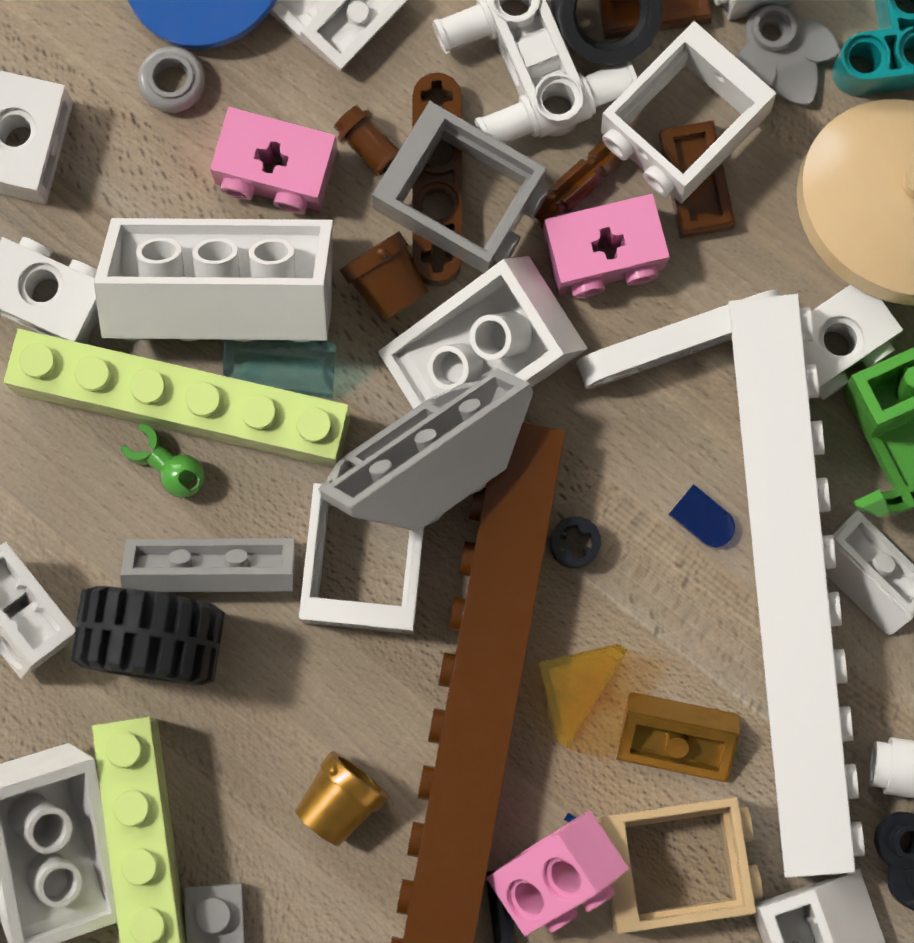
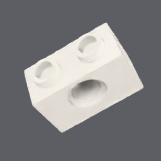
M0 71V194L47 204L73 106V100L65 85ZM20 127L31 129L30 137L24 144L17 147L6 145L7 136L14 129Z
M2 237L0 240V316L36 333L88 344L99 321L94 289L97 270L77 260H72L69 267L50 258L52 251L49 248L29 238L22 237L20 243L17 244ZM47 279L58 281V291L51 300L46 302H36L33 300V290L38 283Z
M849 285L811 311L813 341L803 342L805 365L816 364L819 396L821 399H827L847 385L849 378L845 373L859 363L863 362L866 368H869L891 355L895 349L890 342L903 331L881 299L866 294L852 285ZM837 332L843 335L848 341L849 353L844 356H838L829 352L824 344V334Z

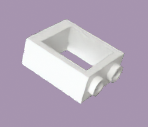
M693 21L603 112L601 133L604 136L602 139L608 149L618 158L624 161L631 158L645 171L643 173L644 179L658 194L663 197L671 194L682 204L771 113L776 92L700 25ZM687 66L736 109L741 116L682 174L635 132L628 123Z
M314 483L299 620L305 624L414 634L425 527L419 531L409 530L402 606L319 598L329 506L334 505L322 499L318 490L322 484Z

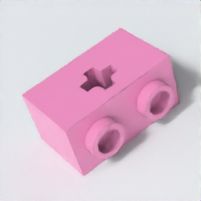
M228 107L210 171L215 184L221 185L220 190L229 196L243 200H252L253 194L274 199L273 204L287 212L305 214L306 209L320 212L338 152L336 135ZM274 157H281L283 166H276L273 173H266L263 164H271Z
M653 193L544 220L542 234L558 295L572 292L573 298H585L605 291L604 284L625 279L628 286L653 281L659 277L658 271L665 269L670 257ZM599 241H606L611 249L617 248L614 259L607 260L604 252H596Z

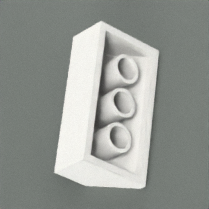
M111 218L94 280L101 337L119 338L129 341L141 339H180L182 341L223 339L240 342L253 340H291L294 342L327 340L332 308L333 220Z

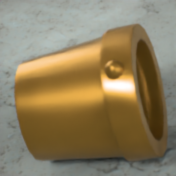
M331 751L320 764L321 770L295 809V813L317 835L332 845L340 846L373 811L377 812L389 796L374 779L357 765L339 753Z

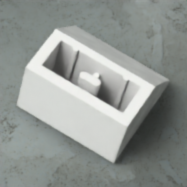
M855 869L853 873H843L755 903L756 914L753 915L763 943H885L860 869Z

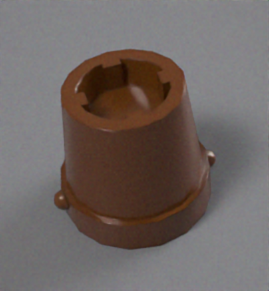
M400 231L339 270L347 283H351L382 321L394 316L429 292L406 247L408 243Z

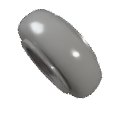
M166 46L154 50L144 59L139 68L138 86L142 97L150 106L162 112L177 113L189 109L199 100L204 91L206 75L202 63L192 52L182 47ZM169 67H179L188 76L185 85L175 92H164L156 84L159 73Z

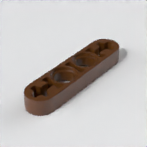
M439 72L427 74L419 79L414 86L412 95V129L429 103L421 100L430 98L431 89H442L443 97L452 99V101L444 102L442 108L462 119V95L460 86L455 79ZM449 144L453 151L450 161L438 167L427 163L413 185L412 208L424 214L421 205L426 196L436 192L445 194L451 199L453 210L446 218L435 221L462 236V151ZM412 232L413 261L424 283L429 286L441 287L453 282L461 271L462 260L443 250L444 256L453 258V262L444 263L443 272H432L431 263L422 262V258L431 256L432 243Z

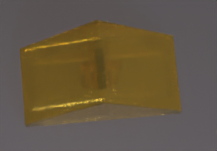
M614 644L541 661L537 664L550 724L557 745L564 749L569 747L628 649L619 644Z

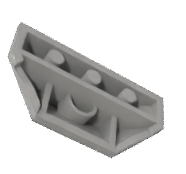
M495 368L482 374L479 381L460 384L426 400L342 457L330 472L328 481L324 482L318 489L322 499L354 518L419 531L426 525L436 522L442 517L444 512L470 494L483 489L488 481L507 468L533 396L531 384Z

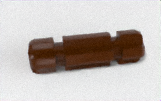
M600 142L588 153L587 161L581 159L549 187V194L533 218V221L543 229L545 219L563 215L562 211L564 210L569 212L600 185L602 176L608 178L620 167L622 160L614 155L604 142Z

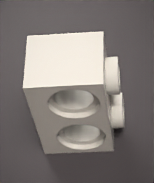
M5 541L0 545V654L22 680L63 649L74 636L75 628Z

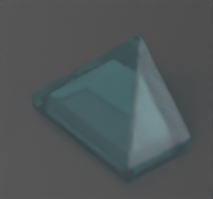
M328 339L311 340L308 342H294L291 340L240 342L237 340H224L223 376L304 395L333 398L337 346Z

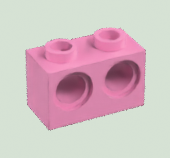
M588 810L517 854L487 876L486 879L522 934L526 936L543 925L547 927L550 933L558 930L579 915L575 907L580 904L583 905L587 912L601 905L616 893L611 883L629 870V867L591 810Z

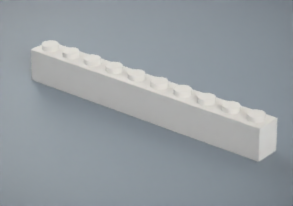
M798 294L729 301L784 874L786 878L855 872L854 857L865 856L862 823L861 821L850 822L848 799L859 798L856 764H844L842 741H853L850 706L839 707L837 684L847 683V669L844 649L833 650L831 627L842 626L839 592H827L825 569H836L833 534L822 535L820 512L830 511V497L827 477L816 478L814 455H824L825 449L822 421L810 420L808 399L819 398L816 364L805 365L803 342L813 341L810 307L799 308Z

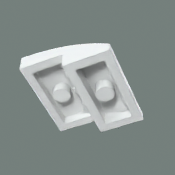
M277 0L270 14L312 51L341 71L408 0Z

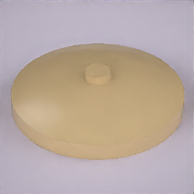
M902 99L871 101L841 113L830 121L818 134L800 168L797 182V206L803 229L811 245L825 264L839 277L858 290L875 298L914 306V101Z

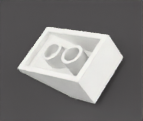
M524 256L502 259L379 350L378 353L414 409L426 400L453 387L481 380L482 374L495 368L530 383L531 387H533L588 348L531 258Z
M70 743L0 764V920L8 943H60L117 923L103 807L95 760Z

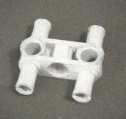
M476 0L477 5L433 21L435 34L445 54L487 36L491 40H496L520 96L518 98L519 103L485 117H478L475 119L476 128L504 144L528 134H532L534 138L538 136L543 138L548 135L554 137L566 135L574 130L578 123L592 118V115L596 113V107L617 99L637 79L636 72L630 61L609 66L587 76L577 73L553 18L555 0H520L527 5L529 10L518 16L509 15L501 8V5L508 0ZM559 96L568 100L572 108L564 114H553L546 110L543 102L549 97Z

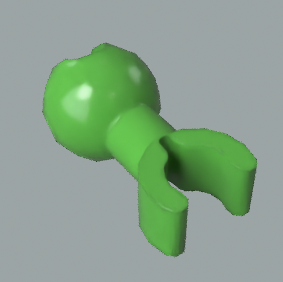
M141 423L138 426L139 430L148 437V444L153 449V452H134L126 445L121 447V452L132 463L142 466L149 464L161 473L162 485L168 494L178 498H186L197 493L204 483L205 473L202 464L190 455L174 456L162 447L160 436L149 425ZM193 480H197L196 486L188 489L189 484Z

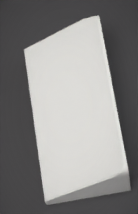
M856 510L833 533L836 569H825V572L884 633L893 635L914 617V564L860 511Z

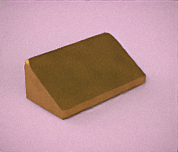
M630 692L616 759L728 782L740 736V717L732 712Z

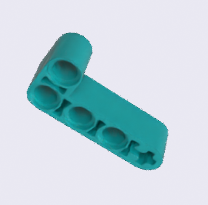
M874 0L879 30L855 34L845 42L833 65L832 71L835 85L842 92L850 96H866L914 89V65L906 60L903 50L914 49V14L901 11L896 6L894 0ZM862 56L871 63L873 72L860 73L851 66L849 57Z

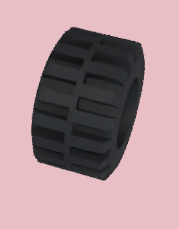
M94 586L84 589L81 592L70 660L81 668L100 672L202 686L215 680L225 612L208 602L158 592L111 586Z

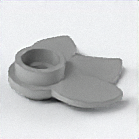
M771 4L758 8L749 17L745 27L747 44L741 49L736 58L771 87L780 98L795 105L808 106L811 104L818 86L816 63H823L839 55L840 49L831 31L822 23L812 20H797L796 16L789 9ZM773 26L780 31L781 38L777 41H770L764 37L762 29Z

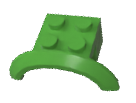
M913 347L853 374L843 392L892 488V491L881 492L879 489L853 502L857 511L878 517L893 516L914 509Z

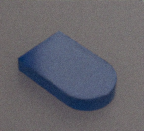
M694 484L668 514V516L707 547H722L733 538L735 533V522L732 516Z

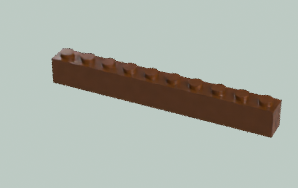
M523 423L507 468L488 481L486 488L473 494L469 519L480 521L476 543L468 541L464 543L459 574L470 576L466 598L454 597L449 630L459 632L456 654L444 652L438 686L449 688L445 710L434 708L428 742L439 744L435 767L423 765L417 799L428 800L425 823L413 821L407 856L417 857L418 861L414 881L402 879L396 913L407 915L404 937L392 936L391 943H474L566 430Z

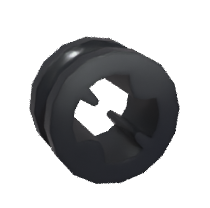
M569 517L562 520L554 528L550 538V551L553 558L560 565L569 569H580L589 565L596 558L601 547V535L597 527L590 520L583 517ZM577 528L579 536H589L591 548L587 546L583 548L585 556L574 558L570 549H561L559 538L564 540L567 538L568 534L565 530Z

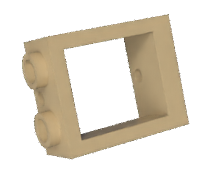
M726 797L596 816L597 821L629 867V870L611 883L616 893L609 898L613 931L617 934L756 914L754 900L762 899L763 897L762 883L757 864L748 865L745 842L753 841V827L748 807L739 808L738 797ZM719 814L732 899L638 912L625 828Z

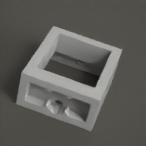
M429 101L373 192V209L485 273L494 266L495 262L511 257L521 238L514 231L525 214L533 219L543 204L549 189L542 186L546 167ZM441 139L522 185L484 249L404 203L405 198Z

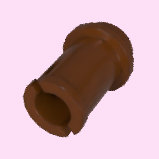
M356 105L343 114L335 123L334 128L339 133L337 139L342 144L348 142L378 177L387 171L400 149H397L371 120L373 113L369 109L363 111Z

